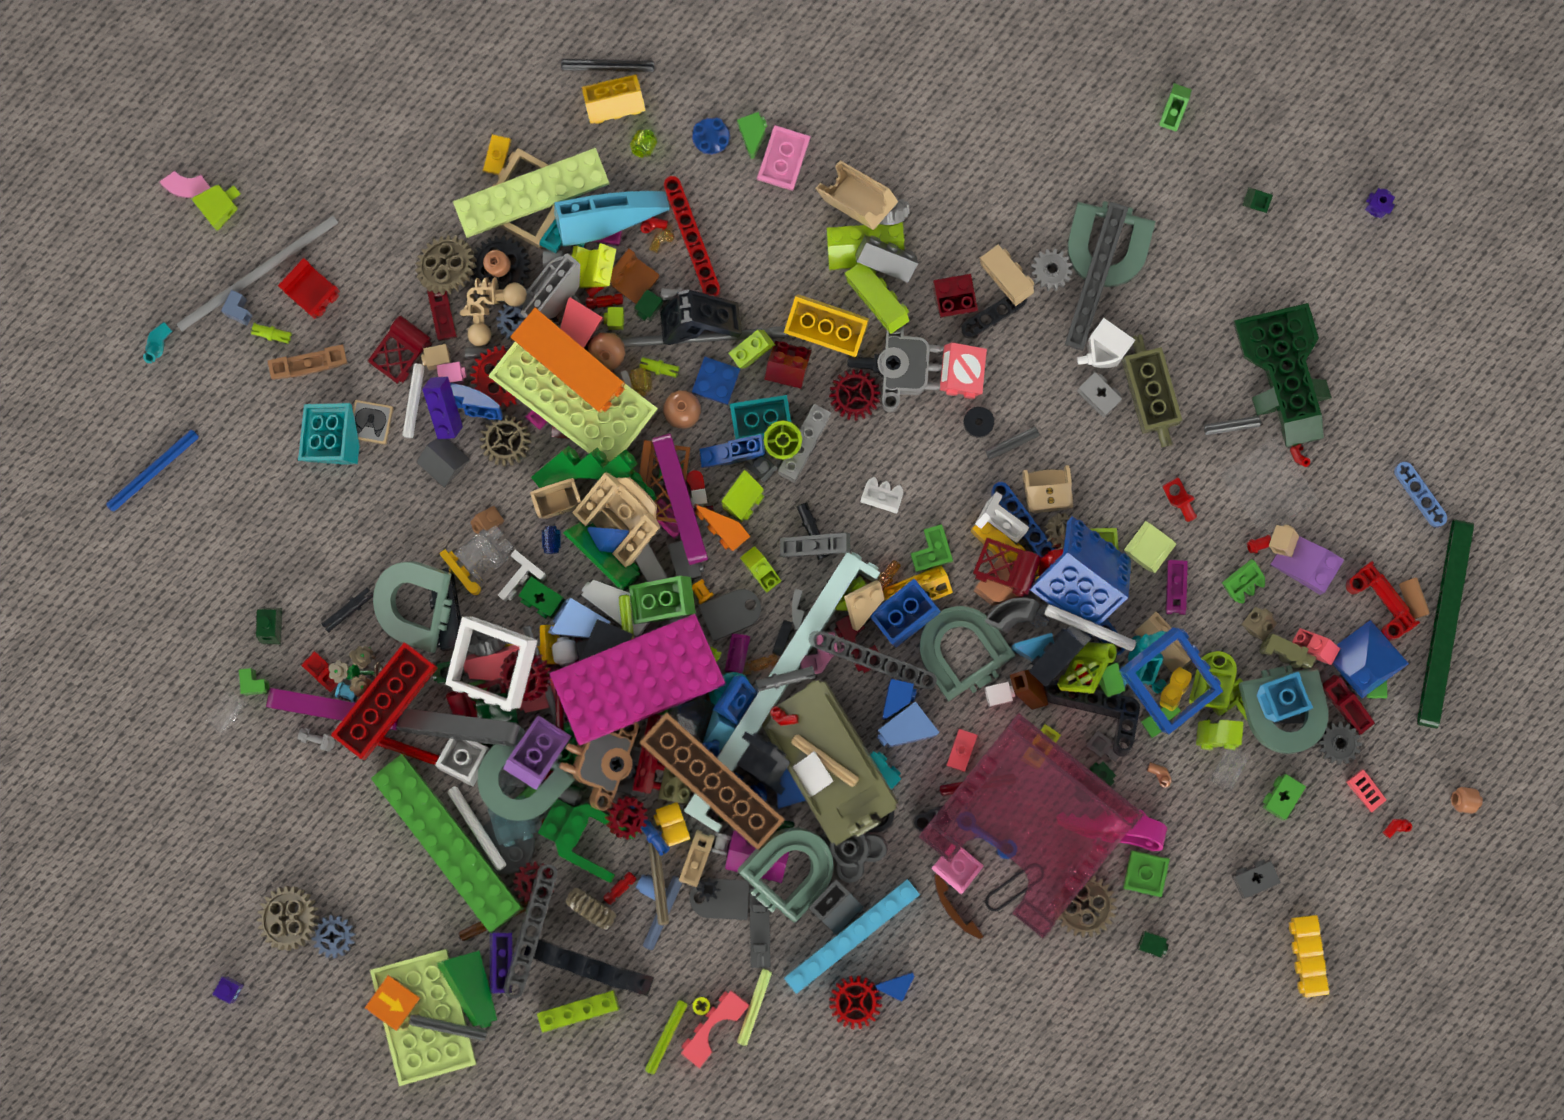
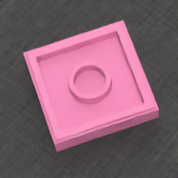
M953 841L931 869L962 894L984 865L957 842Z

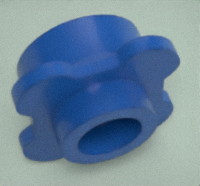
M714 739L712 742L702 743L709 752L718 758L721 751L718 747L720 742L717 739Z

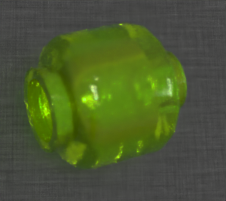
M649 129L636 131L630 142L632 153L639 158L651 156L658 143L657 138Z

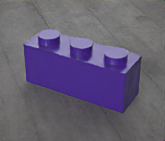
M448 376L431 377L422 390L437 439L456 438L463 425Z
M490 933V993H504V984L512 960V933ZM512 984L509 987V993H512Z

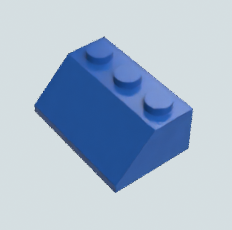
M914 578L881 604L870 617L890 643L897 648L941 613V611Z

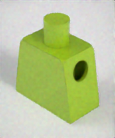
M218 184L194 196L192 201L217 231L237 211L238 208L232 201L241 194L234 185L224 192Z

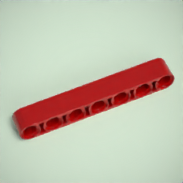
M669 176L664 181L665 193L702 292L708 294L707 289L714 287L717 292L712 296L720 297L718 280L682 184L676 176ZM674 183L678 187L675 190H670L668 186ZM676 201H683L684 205L678 208L674 206V203ZM683 218H689L691 222L687 225H683L681 223V220ZM690 235H694L697 237V240L689 242L687 238ZM696 253H702L704 257L700 260H697L694 258V255ZM703 270L710 271L708 277H702L700 273Z

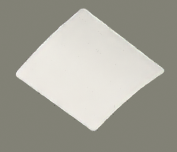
M815 751L793 766L810 797L833 782Z

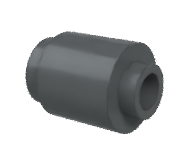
M570 785L558 799L575 807L576 804L581 803L584 793L581 792L582 788Z

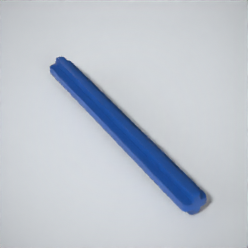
M190 430L109 500L106 506L112 512L117 510L199 438L194 430Z

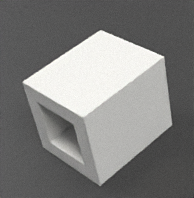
M1009 682L984 688L989 707L1012 702V697H1015L1013 686H1009Z

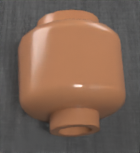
M493 250L486 254L483 264L489 274L501 277L508 273L510 260L503 252Z
M1460 787L1453 792L1451 803L1456 811L1472 814L1477 812L1479 807L1482 806L1483 799L1477 789Z

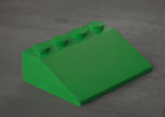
M580 522L563 532L621 590L626 591L641 576L638 572L640 568L634 562L625 567L612 554L613 552L598 550L588 532V527H596L594 523L585 526Z

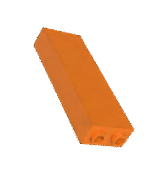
M537 308L531 311L510 336L512 340L599 413L602 411L606 412L612 405V399L615 396L618 398L625 390L623 387L625 383Z

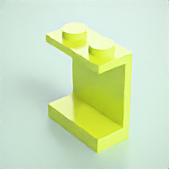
M599 244L598 250H587L579 246H573L572 257L580 263L579 288L610 286L616 254L615 248L604 244Z

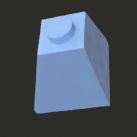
M569 598L564 600L554 617L553 622L555 625L550 627L548 633L589 639L597 619L610 624V621L574 599Z

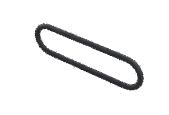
M1038 864L1028 865L989 893L985 899L986 907L991 911H999L1043 879V868ZM1038 867L1040 869L1041 876L1034 883L1000 907L993 909L989 906L988 899L994 893L1029 868Z

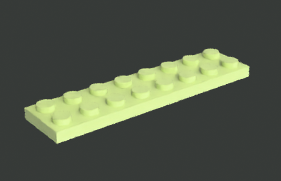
M594 148L455 200L453 203L465 235L468 238L555 205V202L569 200L609 185V181L597 150Z

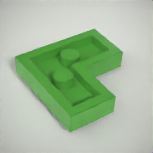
M942 524L924 529L929 548L911 553L916 573L953 562Z

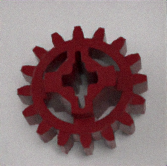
M625 796L624 800L617 798L618 803L612 802L613 808L607 809L610 815L606 816L605 819L610 822L606 826L610 828V833L620 839L623 837L628 840L629 835L635 838L636 832L642 833L641 826L646 827L643 821L648 819L644 815L647 809L642 807L644 804L634 797Z
M534 861L533 866L527 862L526 869L521 866L519 867L521 873L514 874L518 879L512 881L513 884H517V887L513 890L520 892L517 896L518 898L525 897L524 903L529 900L532 891V883L529 881L536 877L540 867L537 866V861ZM550 868L544 869L542 872L546 879L551 877L549 875ZM536 870L533 875L525 874L527 871ZM521 881L525 883L526 892L522 889ZM544 887L538 888L539 891H543L538 897H545L546 889Z

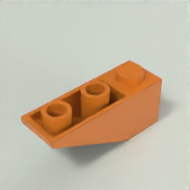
M693 505L696 508L694 513L701 521L703 519L706 520L709 524L706 527L713 535L717 534L720 537L719 543L725 550L729 548L731 551H734L751 537L738 521L700 505Z

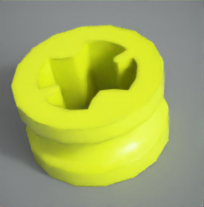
M705 997L697 998L693 1002L694 1012L698 1015L706 1014L710 1010L709 1000ZM698 1001L707 1003L705 1011L696 1009Z

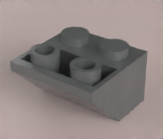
M837 880L809 907L836 935L863 908Z

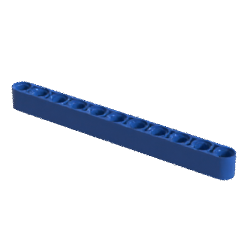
M1004 482L996 483L991 490V496L995 494V489L998 487L1005 490V495L1002 496L998 505L1017 519L1024 518L1028 521L1029 529L1022 539L1031 551L1043 557L1041 555L1043 549H1048L1049 551L1056 550L1051 547L1052 544L1047 541L1048 538L1009 486ZM1014 503L1017 510L1014 512L1009 511L1007 504ZM1037 534L1040 538L1039 542H1032L1030 535ZM1105 619L1100 624V626L1118 633L1108 619ZM1096 637L1100 643H1110L1108 641ZM1120 647L1121 649L1117 652L1116 656L1122 654L1125 649Z

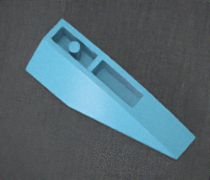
M664 191L607 193L555 202L554 215L563 247L601 240L670 210Z

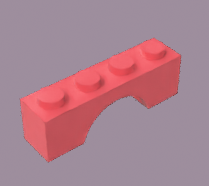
M732 990L729 993L725 991L718 999L721 1002L717 1008L712 1007L707 1013L706 1017H708V1020L704 1024L700 1022L693 1031L696 1033L693 1039L690 1040L688 1038L681 1046L684 1049L681 1054L699 1069L713 1052L708 1041L712 1026L721 1020L737 1021L749 1006L746 1001Z

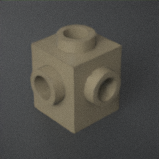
M1255 606L1241 625L1250 635L1264 641L1277 622L1272 618L1273 614L1265 608L1261 610Z

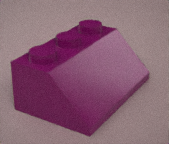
M737 831L733 832L725 866L726 870L737 872L738 868L756 850ZM789 852L783 854L761 878L782 883Z

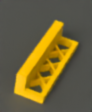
M941 565L883 588L884 600L881 604L914 578L924 591L928 592L929 597L933 601L949 595L953 591L948 576ZM943 583L946 584V589L941 591L936 590L938 585Z

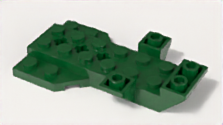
M1309 303L1234 320L1233 324L1243 358L1264 369L1270 385L1269 390L1252 397L1256 415L1260 416L1276 412L1277 410L1286 448L1323 439L1322 413L1318 402L1331 399L1332 397L1327 380L1312 379L1306 363V359L1319 339ZM1276 329V331H1279L1278 335L1273 334L1272 330ZM1278 346H1281V349H1285L1283 353L1277 350ZM1286 364V367L1289 366L1290 368L1289 370H1285L1282 368V366Z

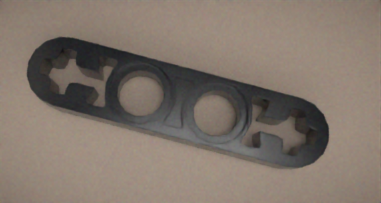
M1006 296L965 321L961 328L962 335L966 338H974L1022 309L1027 303V298L1022 301V304L1017 306L1013 304L1012 307L1014 309L1012 310L1007 300L1010 303L1012 301ZM1005 305L1008 312L1001 315L997 312V307ZM989 315L992 319L991 323L983 324L981 317ZM977 319L979 326L973 329L972 334L970 331L966 332V325H969L970 327L974 326L976 324L974 320Z

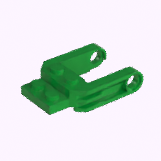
M557 799L552 805L538 834L555 842L560 857L609 883L612 882L615 874L572 851L588 824L589 817L606 825L610 821L606 820L605 817L609 815L593 808L587 803L572 807Z

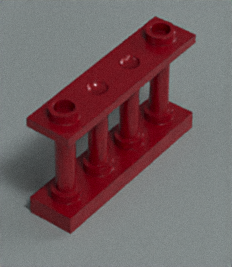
M655 714L648 717L644 737L659 722L663 715ZM681 722V726L694 737L697 724ZM643 746L633 791L651 794L652 789L660 790L661 782L654 781L656 769L664 771L665 766L658 762Z

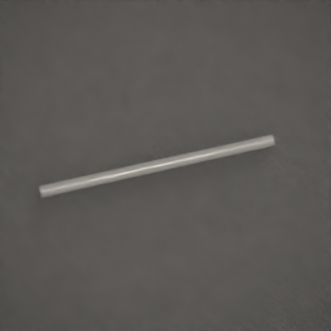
M332 215L177 323L179 329L184 331L223 304L231 290L237 293L338 224L335 217Z

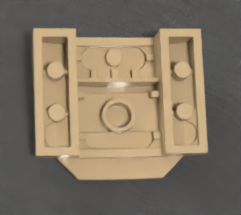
M607 472L603 474L572 512L585 526L594 523L597 528L629 530L628 536L612 553L625 567H628L635 561L643 548L660 529V525L656 520L657 505L652 498L630 477L615 478Z

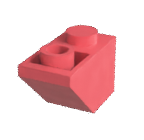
M1299 628L1292 641L1300 647L1309 648L1307 653L1315 656L1316 660L1332 665L1340 651V648L1329 638Z

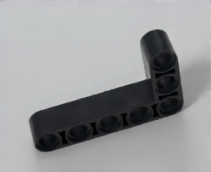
M1053 680L1046 687L1045 693L1049 703L1118 718L1113 751L1120 757L1129 754L1134 745L1140 712V704L1136 699L1118 694L1107 697L1104 691L1095 690L1094 693L1061 691L1057 685V680ZM1054 689L1058 694L1054 695L1049 690ZM1073 693L1077 698L1072 699L1068 694ZM1087 698H1093L1096 703H1090ZM1107 702L1113 703L1115 707H1109ZM1126 707H1131L1134 712L1127 711ZM1122 725H1128L1131 730L1124 729ZM1119 743H1125L1128 748H1122Z

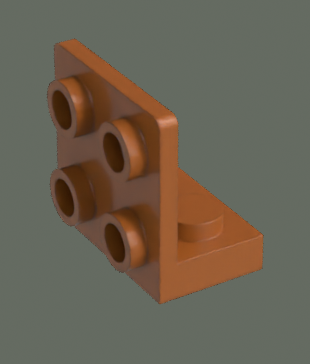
M628 249L612 270L610 286L634 304H637L646 289L650 290L660 275L636 258L635 252Z

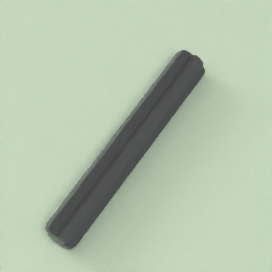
M413 1014L409 1020V1024L412 1026L484 1041L487 1036V1031L419 1015Z

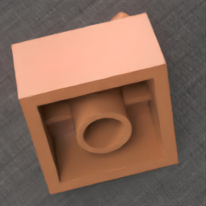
M999 557L993 565L995 569L1005 565L1003 558ZM1007 568L997 572L999 579L1008 581L1010 573ZM987 580L986 583L980 581L974 589V592L991 606L999 605L1010 599L1022 598V596L1012 593L1013 590L990 580Z

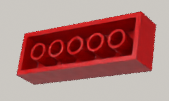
M404 642L330 736L361 760L365 761L438 667Z

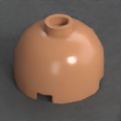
M602 332L590 340L587 351L612 371L623 362L625 345L616 334Z
M678 390L666 398L663 405V414L671 426L687 429L698 422L701 415V405L693 393L686 390Z

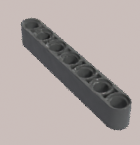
M814 631L809 636L810 645L816 649L901 681L913 683L914 686L932 689L936 685L937 679L932 672L826 632ZM818 635L823 636V642L820 645L816 643ZM839 641L841 649L836 652L834 644ZM857 648L859 655L853 658L852 651ZM872 655L876 656V663L874 665H871L869 662ZM889 662L894 664V669L891 672L887 670ZM910 668L911 676L906 678L905 671ZM925 675L929 677V682L926 685L922 682Z
M405 709L398 719L396 729L406 733L513 747L515 746L520 726L506 721Z
M550 864L539 867L504 984V993L510 998H519L524 992L557 877L556 868ZM547 867L552 871L549 879L544 878L542 874L543 870ZM540 887L546 889V896L544 898H540L537 895V890ZM534 906H538L541 909V914L538 917H533L531 914ZM530 925L535 927V934L531 937L526 934V928ZM523 945H528L530 948V952L526 956L520 953V948ZM518 964L524 966V972L521 975H516L514 971L515 966ZM515 983L519 989L516 994L511 995L509 987Z

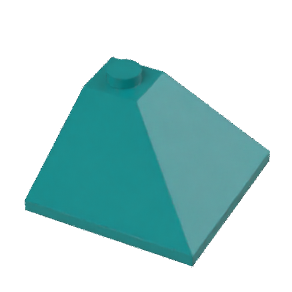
M304 404L298 461L358 464L360 445L352 404Z

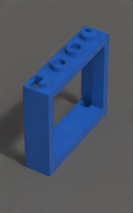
M1175 627L1171 628L1119 669L1157 726L1166 734L1172 733L1223 692L1219 679L1210 673L1209 670L1211 668L1205 660H1201L1197 647L1193 644L1191 645L1188 641V634L1183 629ZM1175 640H1178L1210 686V689L1169 721L1135 672Z

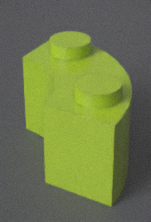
M1211 720L1198 722L1196 745L1201 746V749L1213 750V747H1224L1227 750H1236V747L1242 745L1244 722L1219 720V723H1210Z

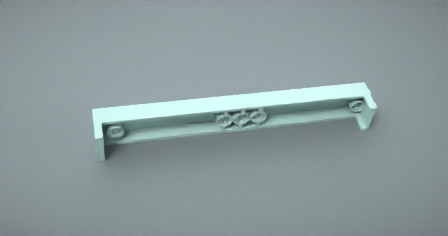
M854 552L845 554L769 677L775 673L778 675L799 669L801 661L812 648L809 643L810 634L814 631H823L835 612L838 602L858 574L872 582L879 578L880 572L877 566L870 562L868 564L864 563L861 560L862 557ZM789 684L780 686L779 689L772 688L758 692L717 758L731 772L735 771L738 761L750 745L741 737L745 731L752 735L754 732L759 733L762 723L771 708L776 706ZM694 794L684 811L718 833L722 828V825L706 816L711 808Z

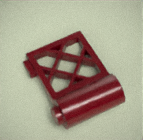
M399 316L392 323L389 332L367 362L395 383L399 384L400 381L404 383L410 375L408 370L424 351L423 348L432 346V338L403 316ZM391 337L397 341L398 349L388 350L387 342ZM410 350L414 355L410 360L403 361L401 351ZM398 351L400 362L390 363L388 353ZM378 354H385L386 364L378 365L374 362ZM400 365L401 373L397 378L391 374L390 366Z
M987 537L973 574L976 575L975 579L985 583L987 580L1011 588L1013 590L1012 593L1023 596L1029 593L1042 557L1033 552L1023 551ZM989 543L997 546L1000 553L989 557L987 553ZM1010 551L1017 553L1016 561L1008 564L1004 554ZM1002 556L1005 565L995 569L991 560ZM989 561L993 571L986 574L980 572L981 564ZM1007 568L1010 573L1008 581L999 579L997 572Z
M502 677L475 686L480 689L487 688L486 691H489L491 686L499 684L500 693H507L504 690V683H501ZM452 691L446 695L452 715L478 718L477 708L475 709L474 706L477 701L469 697L468 693Z

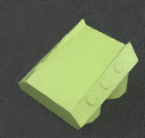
M1145 521L1124 551L1146 570L1156 573L1176 546V543L1152 524Z

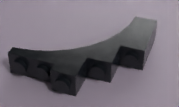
M543 939L538 940L533 959L552 967L567 970L610 987L648 996L654 980L652 976L575 952ZM528 945L526 946L524 952L525 956L528 955L530 952V948Z

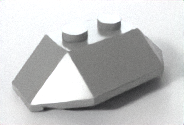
M568 253L550 261L526 291L527 297L520 314L526 318L534 308H537L548 319L556 317L567 303L569 297H572L580 286V263Z

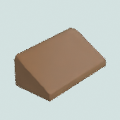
M1415 577L1399 584L1405 603L1410 608L1409 612L1417 619L1428 615L1430 612L1418 579Z

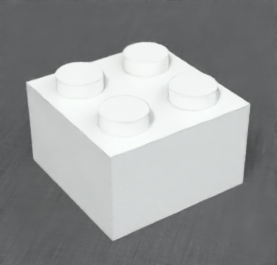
M450 738L435 766L439 770L474 786L478 779L480 764L488 753L489 748L478 742Z

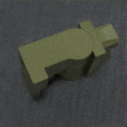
M1273 633L1266 637L1259 649L1261 655L1266 654L1269 656L1273 652L1278 654L1280 661L1285 664L1290 663L1289 665L1293 669L1298 667L1303 669L1312 668L1316 659L1315 656L1307 653L1309 648L1300 647Z

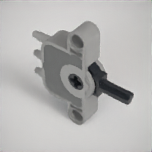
M903 325L900 327V330L892 334L886 329L885 350L881 354H874V358L850 356L848 357L847 366L849 368L873 369V373H878L884 379L882 407L886 412H894L899 406L900 394L919 395L925 389L940 390L939 383L928 382V371H942V365L929 363V352H944V346L930 345L924 338L904 336ZM891 361H895V368H891V365H889ZM888 398H892L896 404L890 407L885 401Z

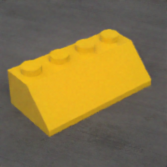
M797 294L784 333L856 357L870 318Z

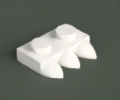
M873 477L867 481L860 502L897 513L903 497V489L901 485H898L890 491L891 487L888 481L883 482L878 487V481Z

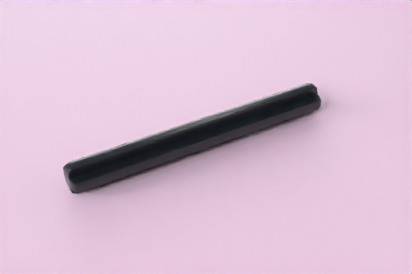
M562 59L561 68L562 70L653 72L654 61Z

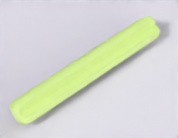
M762 969L737 1040L738 1044L744 1046L748 1044L772 974L769 970Z

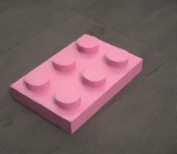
M774 125L757 180L793 191L810 136Z

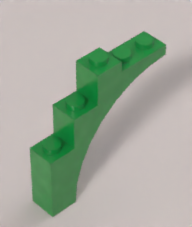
M568 446L531 477L537 486L542 488L571 478L599 480L607 472L615 478L630 477L653 501L657 499L654 491L644 483L641 475L634 471L633 468L638 463L635 461V457L626 449L609 462L605 453L600 451L598 447L581 460L578 453Z

